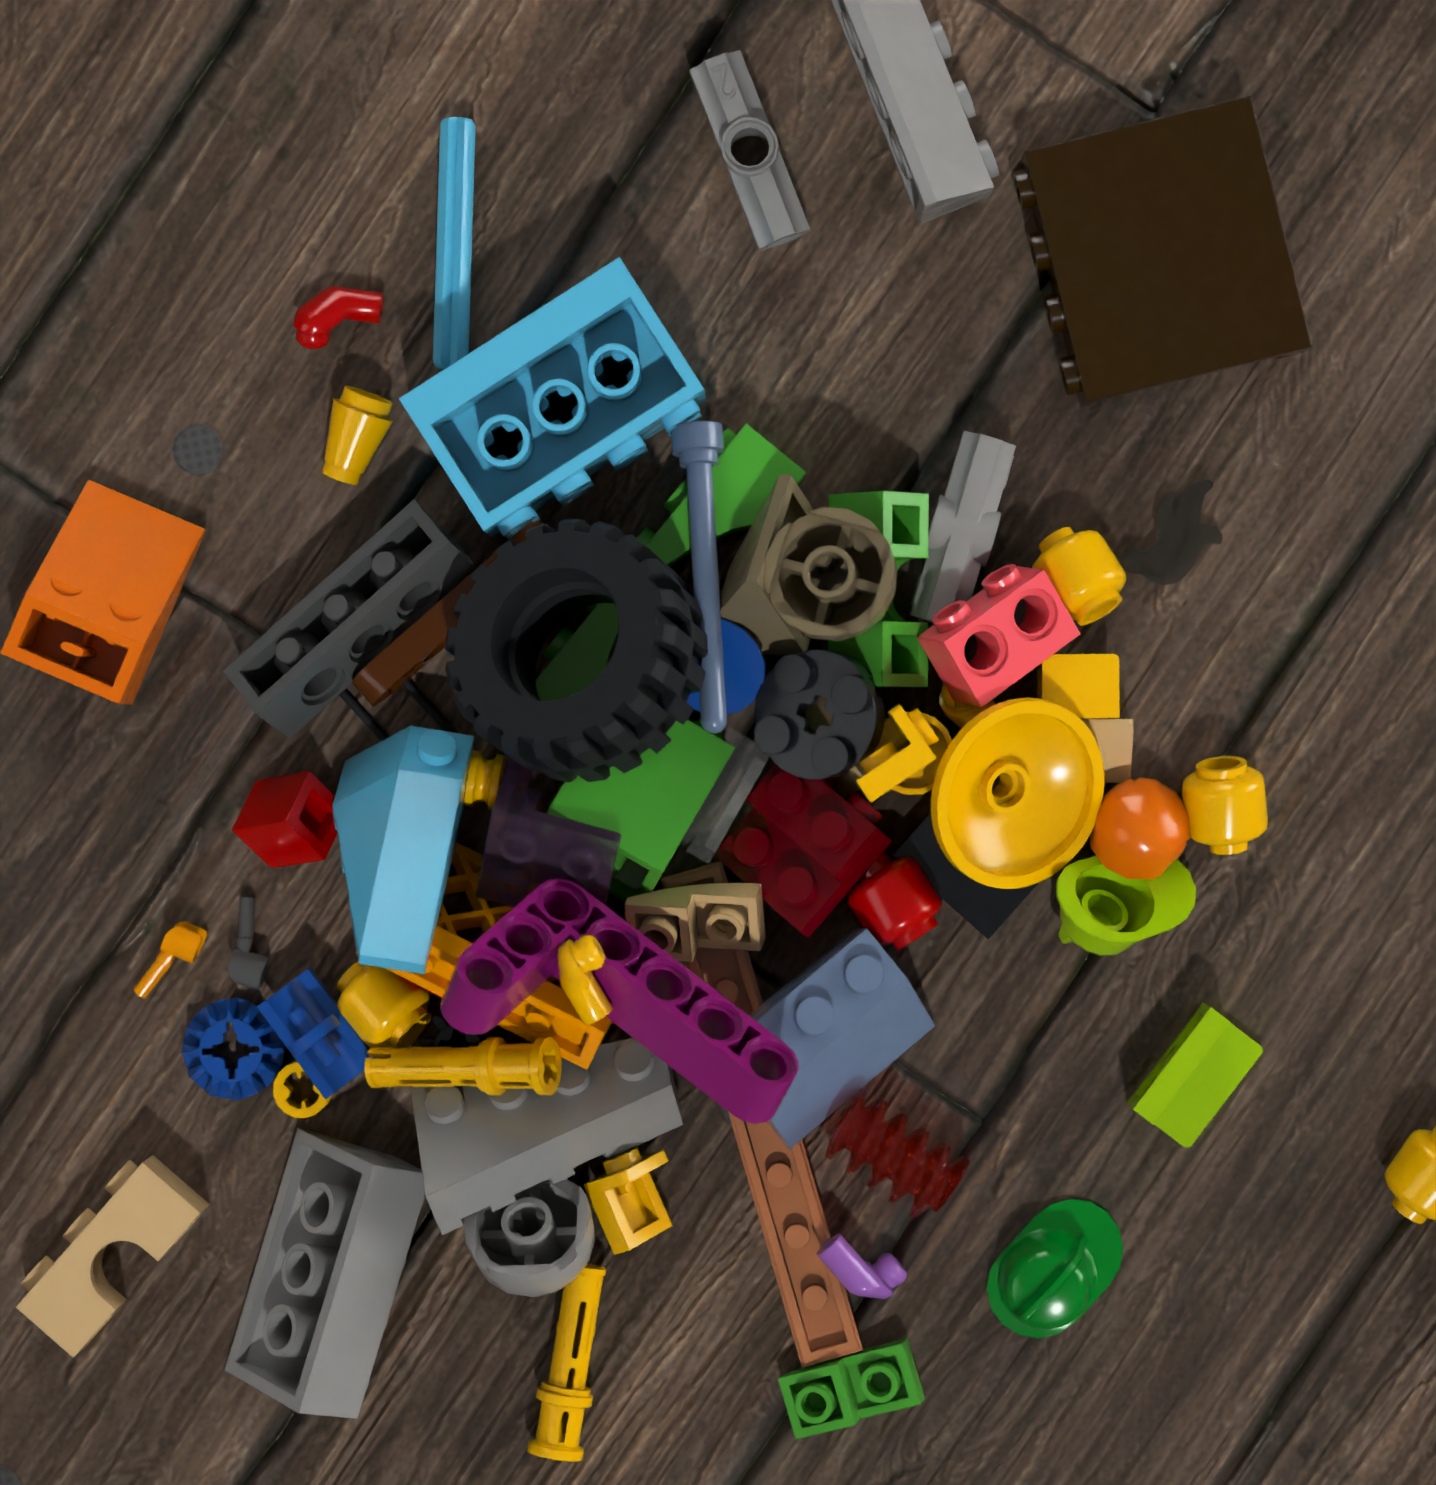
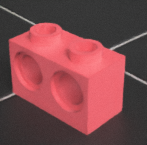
M1009 564L995 570L982 581L983 590L967 601L959 600L942 608L932 618L934 625L917 637L953 701L979 707L984 706L1080 635L1078 628L1044 569ZM1023 599L1026 605V615L1023 622L1017 626L1014 612L1017 603ZM974 634L977 650L973 659L968 663L964 655V648L969 637Z

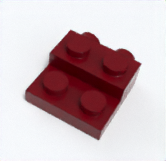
M775 765L746 798L754 807L713 855L744 883H761L762 899L800 933L809 938L892 840L875 826L883 815L860 795L853 791L844 800L830 788L838 777L821 780L804 779L794 776L781 769L778 765Z

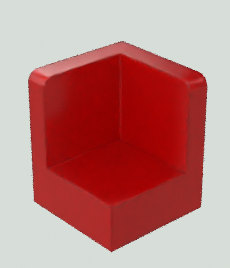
M310 771L258 780L253 785L232 831L272 868L325 860L338 833L337 829L335 830L332 816L335 796Z

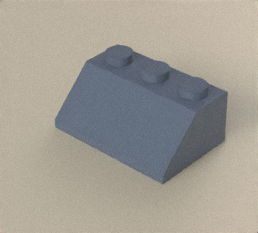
M852 928L749 1015L787 1044L798 1060V1073L774 1117L768 1120L767 1123L784 1144L791 1149L935 1027L908 978L867 928Z

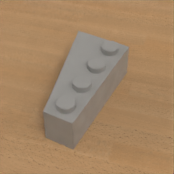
M629 1038L600 1045L588 1070L561 1057L562 1074L560 1084L553 1095H538L534 1089H507L501 1096H491L481 1092L478 1087L471 1086L412 1087L411 1095L425 1196L441 1235L462 1227L461 1219L490 1206L492 1212L516 1202L515 1194L550 1179L552 1184H555L575 1175L574 1169L578 1165L595 1157L603 1155L607 1159L612 1158L683 1125L673 1069L637 1040Z

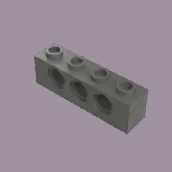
M413 499L225 668L223 672L257 716L291 739L350 686L355 676L370 661L470 575L477 566L448 531Z

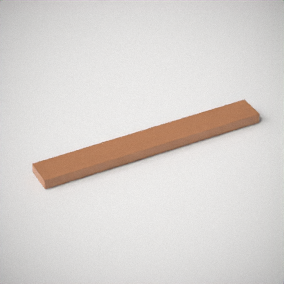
M717 861L662 877L661 882L663 889L689 885L728 883L723 863ZM698 947L693 962L685 961L686 968L747 1015H750L763 1004L748 950ZM728 1112L802 1368L862 1351V1343L846 1288L816 1255L817 1251L831 1236L803 1139L789 1149L767 1122L757 1124L744 1122Z

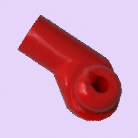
M336 286L325 288L297 309L293 319V326L297 329V342L307 349H320L327 345L330 330L343 320L380 324L384 308V293Z

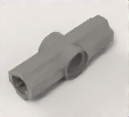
M741 50L717 55L690 69L689 74L721 153L723 167L730 176L758 251L776 248L809 233L811 229L779 150L777 135L769 124ZM743 137H757L765 143L768 148V154L761 163L754 166H746L735 160L731 153L732 147Z
M963 431L945 494L939 495L931 519L928 538V558L925 559L922 572L918 577L910 604L912 606L909 616L933 623V616L945 606L959 600L967 601L972 598L980 567L986 566L1001 517V512L997 511L1003 489H1005L1015 457L1013 455L1016 445L987 435Z

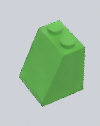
M686 720L684 725L676 721L666 733L671 741L659 753H655L650 748L640 755L643 761L642 765L626 773L621 772L614 766L610 767V776L606 780L587 782L577 775V778L572 782H564L550 805L531 848L626 902L628 897L652 892L723 771L735 747L725 742L724 736L720 732L715 734L707 732L702 727L701 721L691 722Z

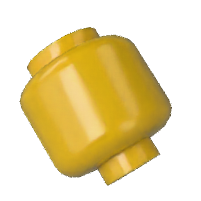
M1064 527L1047 536L1039 544L1038 548L1042 554L1034 562L1032 568L1045 570L1072 620H1076L1080 626L1088 625L1101 619L1122 602L1123 598L1120 595V591L1125 585L1126 573L1105 539L1097 531L1087 530L1074 533L1071 527Z
M1237 756L1207 758L1196 764V771L1183 780L1182 799L1189 815L1191 838L1196 842L1209 845L1211 853L1232 855L1244 852L1248 849L1249 841L1258 838L1266 831L1268 813L1265 780L1259 771L1247 766V760Z
M356 962L342 975L337 984V989L341 992L337 1008L369 1048H408L420 1037L431 1020L432 1014L428 1011L430 1003L429 992L423 987L385 968Z
M1436 1126L1433 1131L1426 1129L1413 1131L1384 1174L1388 1188L1395 1195L1391 1201L1393 1207L1404 1217L1418 1224H1424L1427 1218L1436 1221Z

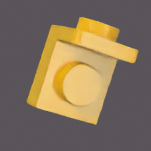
M898 704L887 712L909 744L907 747L898 751L891 741L860 762L866 774L855 782L869 803L936 759V756L929 747L938 742L939 739L918 708L906 714L902 706Z

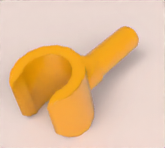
M186 921L177 923L164 936L160 947L161 951L156 956L157 959L136 984L133 991L145 999L171 967L175 957L194 964L204 946L208 932Z

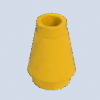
M344 386L340 399H333L324 457L325 463L322 469L324 475L344 483L358 485L361 474L364 473L394 421L389 417L393 402L356 387Z

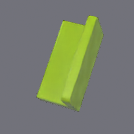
M1203 1002L1126 1103L1152 1125H1156L1183 1147L1189 1148L1261 1056L1263 1048L1234 1026L1228 1019Z

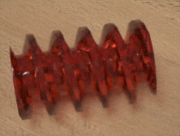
M864 1086L833 1129L825 1157L831 1160L847 1149L851 1153L846 1172L853 1174L868 1164L872 1167L867 1183L870 1189H874L883 1181L889 1179L892 1181L888 1198L890 1203H896L909 1193L914 1196L909 1213L910 1217L915 1219L929 1208L936 1213L958 1186L969 1166L970 1159L962 1156L947 1166L951 1148L949 1144L942 1141L926 1151L930 1132L923 1126L904 1136L908 1116L901 1111L884 1122L887 1101L879 1097L863 1107L867 1089Z

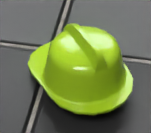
M1097 856L1078 860L1066 866L1056 880V897L1060 904L1061 921L1058 933L1059 939L1063 944L1074 942L1085 951L1099 956H1113L1129 949L1138 941L1173 929L1186 921L1195 906L1196 886L1190 871L1178 859L1161 876L1154 879H1126L1104 867Z

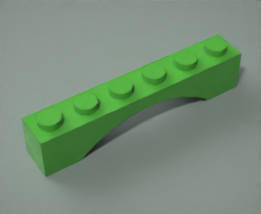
M747 423L738 434H735L729 428L723 432L724 452L718 455V465L712 467L716 540L734 532L750 529L779 475H792L797 485L801 483L806 475L802 468ZM687 478L665 503L664 508L672 514L658 532L655 533L649 527H646L636 538L669 567L691 553ZM601 603L586 606L585 608L591 613L576 632L566 625L549 644L542 655L550 663L535 681L540 701H553L572 696L589 686L603 672L611 659L615 649V639L619 632V619L615 604Z

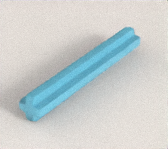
M465 117L443 118L440 122L433 364L440 370L446 369L469 354L476 127L472 119Z

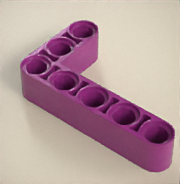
M551 879L539 885L468 947L456 963L441 1000V1012L451 1027L458 1031L472 1035L484 1034L493 1029L551 975L560 981L557 954L561 945L569 939L576 942L584 935H591L598 940L605 954L602 967L591 971L613 1007L606 1017L733 1116L753 1124L765 1123L772 1119L798 1073V1060L787 1044L589 892L572 881Z

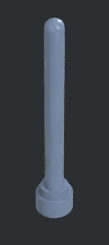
M692 421L676 425L675 429L671 430L672 454L679 457L680 467L685 468L687 472L694 599L697 600L703 615L701 624L697 626L707 634L708 654L705 658H697L698 665L706 671L702 689L699 692L701 724L707 732L715 734L721 732L727 724L712 467L718 465V455L724 452L723 425L713 421Z

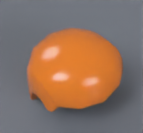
M1139 777L1134 780L1128 778L1104 795L1102 805L1095 820V826L1089 836L1090 847L1104 867L1126 879L1157 878L1183 853L1187 841L1191 838L1188 812L1177 792L1156 779Z

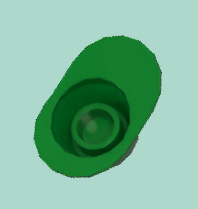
M1063 1200L1050 1204L1035 1215L1000 1253L989 1271L986 1289L989 1303L1002 1325L1019 1335L1034 1338L1057 1335L1073 1325L1107 1289L1120 1269L1123 1243L1119 1227L1107 1211L1090 1201Z

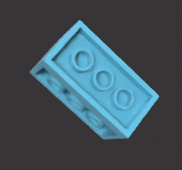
M618 257L400 397L399 400L482 530L492 538L502 533L509 540L530 522L534 523L541 520L536 510L553 499L557 498L558 502L564 506L590 490L594 484L589 476L611 463L615 471H619L648 452L644 441L662 429H665L671 437V430L675 429L676 425L699 420L702 415L698 406L706 402V396L703 386L623 261ZM612 364H616L619 368L626 367L627 365L630 366L632 370L626 375L628 384L619 389L613 384L606 387L602 386L600 383L607 377L605 369ZM562 398L566 403L573 400L578 402V405L572 409L574 418L568 423L563 424L558 419L550 423L547 421V417L553 412L551 404L555 400ZM508 433L512 437L522 434L523 440L517 445L519 453L511 459H508L505 455L494 457L493 451L499 447L497 439L502 434Z

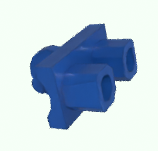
M311 967L257 1006L325 1099L364 1071L365 1058L378 1059L377 1057L369 1056L367 1052L370 1048L360 1039L339 1012L337 1002Z

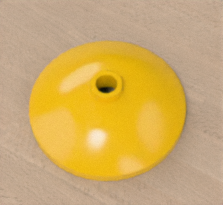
M1038 698L1007 700L987 708L970 720L958 732L945 751L934 778L931 794V818L934 833L942 852L950 863L974 881L1000 889H1016L1039 883L1067 865L1090 836L1103 801L1105 785L1104 766L1099 746L1092 732L1077 715L1068 709ZM1000 775L998 785L992 790L995 779Z

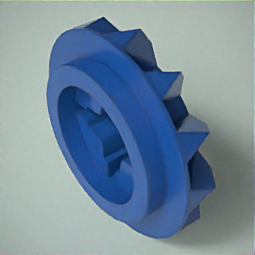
M241 998L218 1000L200 1010L187 1025L181 1053L188 1069L189 1078L203 1088L208 1095L233 1101L247 1098L264 1090L279 1073L284 1058V1043L257 1008L259 1004ZM230 1022H233V1032H236V1038L239 1043L248 1044L249 1047L259 1046V1051H252L239 1058L238 1067L235 1068V1076H232V1067H228L227 1057L222 1055L216 1056V1053H207V1048H213L226 1041L227 1032L230 1031Z

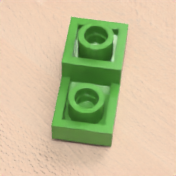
M908 1338L865 1348L862 1351L806 1366L778 1377L795 1439L855 1426L862 1418L921 1405L925 1399Z

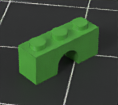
M893 491L829 494L830 508L849 509L871 520L889 542L897 565V571L908 560L928 558L929 494ZM893 600L884 617L864 634L842 641L828 640V650L847 654L863 664L872 677L868 678L875 687H928V656L917 639L919 635L928 630V623L905 621L897 613Z

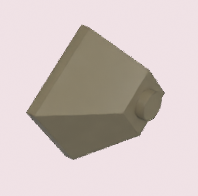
M779 475L733 558L722 591H720L721 618L744 628L757 642L761 653L764 655L802 653L808 650L811 637L791 628L773 607L764 583L766 553L778 531L788 523L792 525L800 517L809 515L808 511L813 510L792 475Z

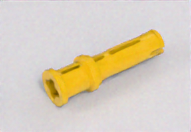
M488 1037L485 1041L479 1043L478 1046L371 1047L367 1053L370 1057H378V1059L365 1058L364 1065L365 1078L371 1088L471 1086L478 1087L481 1092L491 1096H501L507 1089H534L538 1095H553L557 1091L562 1074L561 1053L558 1043L553 1037H538L534 1043L507 1044L500 1037Z
M587 1263L574 1281L563 1289L549 1379L543 1380L541 1386L537 1388L536 1398L542 1402L536 1438L528 1442L527 1452L530 1454L559 1461L578 1462L583 1460L584 1449L579 1446L584 1410L592 1406L593 1395L590 1394L591 1388L585 1385L595 1335L603 1277L606 1274L604 1267Z

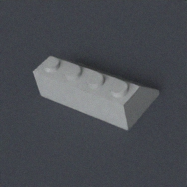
M830 0L919 225L990 197L994 189L991 179L999 176L998 166L987 140L976 143L967 120L976 116L974 105L963 80L955 83L951 80L944 60L952 57V52L940 21L929 24L920 0Z
M297 1128L225 1371L297 1413L358 1419L402 1269L406 1263L407 1253L418 1216L424 1203L425 1189L422 1169L393 1155L307 1129Z

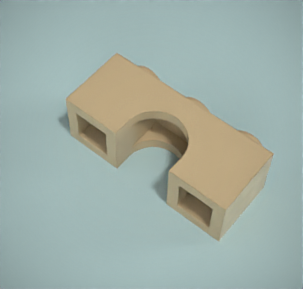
M154 1155L143 1161L139 1167L129 1160L105 1186L104 1189L112 1197L97 1215L90 1208H87L63 1234L62 1237L70 1245L55 1262L46 1255L21 1282V1285L28 1293L16 1308L73 1358L88 1345L127 1300L109 1284L103 1273L102 1258L107 1245L116 1241H129L139 1245L154 1259L159 1261L173 1248L210 1205Z

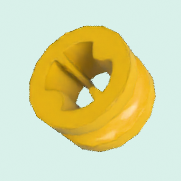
M473 750L466 781L464 806L473 807L476 802L482 801L487 804L488 810L497 811L503 784L506 755L497 754L494 759L488 760L483 757L482 751Z
M296 1060L290 1062L277 1074L273 1083V1096L276 1104L284 1113L294 1118H308L316 1115L329 1103L332 1095L325 1099L317 1087L313 1085V1090L319 1095L315 1103L311 1104L309 1098L303 1100L301 1105L294 1102L290 1098L294 1087L288 1082V1079L294 1072H296L297 1077L300 1079L305 1075V1071Z

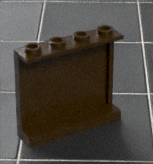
M1251 96L1024 152L1020 161L1022 170L1013 172L1015 190L1021 209L1032 208L1037 232L1028 234L1030 251L1036 271L1047 269L1053 294L1043 296L1046 317L1052 333L1062 331L1068 356L1058 359L1060 374L1066 394L1072 395L1077 393L1080 408L1090 406L1095 401L1274 357L1281 359L1301 354L1312 347Z

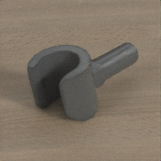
M240 897L238 938L236 939V948H234L228 963V973L237 984L258 990L263 985L269 965V957L251 952L254 942L256 898Z

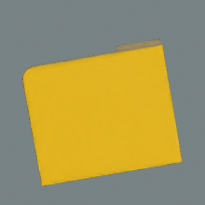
M1053 654L1037 666V698L1062 706L1080 719L1120 718L1119 657L1116 654Z

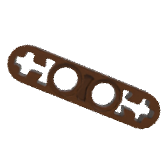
M541 520L534 523L530 522L517 532L512 539L518 544L527 540L525 532L528 529L542 525L543 522ZM495 552L483 564L489 567L499 556ZM477 568L355 676L352 684L372 706H376L388 698L445 648L447 630L449 627L456 628L459 619L452 611L459 595L468 596L475 582L470 577Z

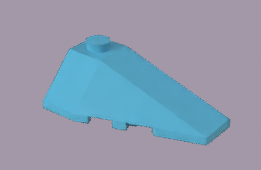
M409 726L347 759L344 763L333 802L332 816L335 830L337 829L340 861L342 872L345 873L349 911L359 964L425 974L465 810L464 798L469 764L473 752V735Z

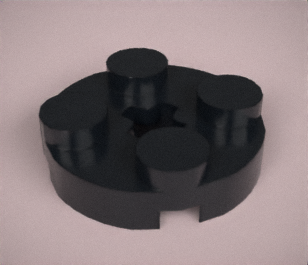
M809 650L783 656L767 674L757 694L755 703L756 726L754 729V738L757 746L761 751L769 754L774 763L781 769L804 779H830L847 773L855 766H860V762L873 754L878 746L885 723V709L882 697H877L875 686L868 678L872 677L871 674L858 660L838 651ZM819 696L826 699L825 710L833 714V720L830 725H819L815 732L810 727V719L806 717V710L808 704H815Z

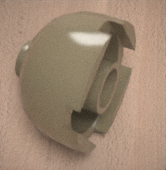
M820 507L808 511L809 515L800 517L792 525L788 523L779 530L766 553L764 583L772 605L791 628L813 639L842 641L864 634L884 617L895 596L897 565L891 546L871 520L849 509Z

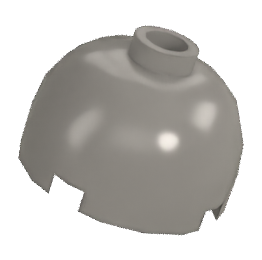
M568 1178L552 1184L550 1179L515 1194L516 1202L494 1212H492L489 1206L464 1218L465 1241L472 1259L491 1284L506 1293L539 1297L556 1293L569 1285L589 1262L595 1242L592 1211L587 1195L580 1186L578 1188Z

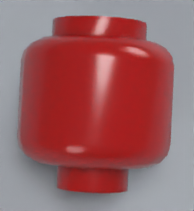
M886 852L881 854L858 880L859 884L847 896V905L860 926L867 928L882 947L892 944L896 952L939 925L935 915L942 907L941 896L919 862L912 857H902L891 862Z

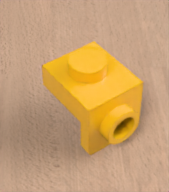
M633 1147L604 1160L602 1164L606 1172L583 1184L614 1255L629 1251L673 1226L649 1173L669 1161L664 1149L641 1156L638 1148Z

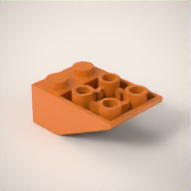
M88 479L25 593L0 654L115 703L133 705L207 529Z

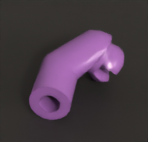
M840 1233L830 1238L816 1253L850 1293L857 1296L886 1299L895 1294L893 1288L902 1284L907 1277L906 1270L891 1253L882 1254L872 1265L870 1262L864 1261Z

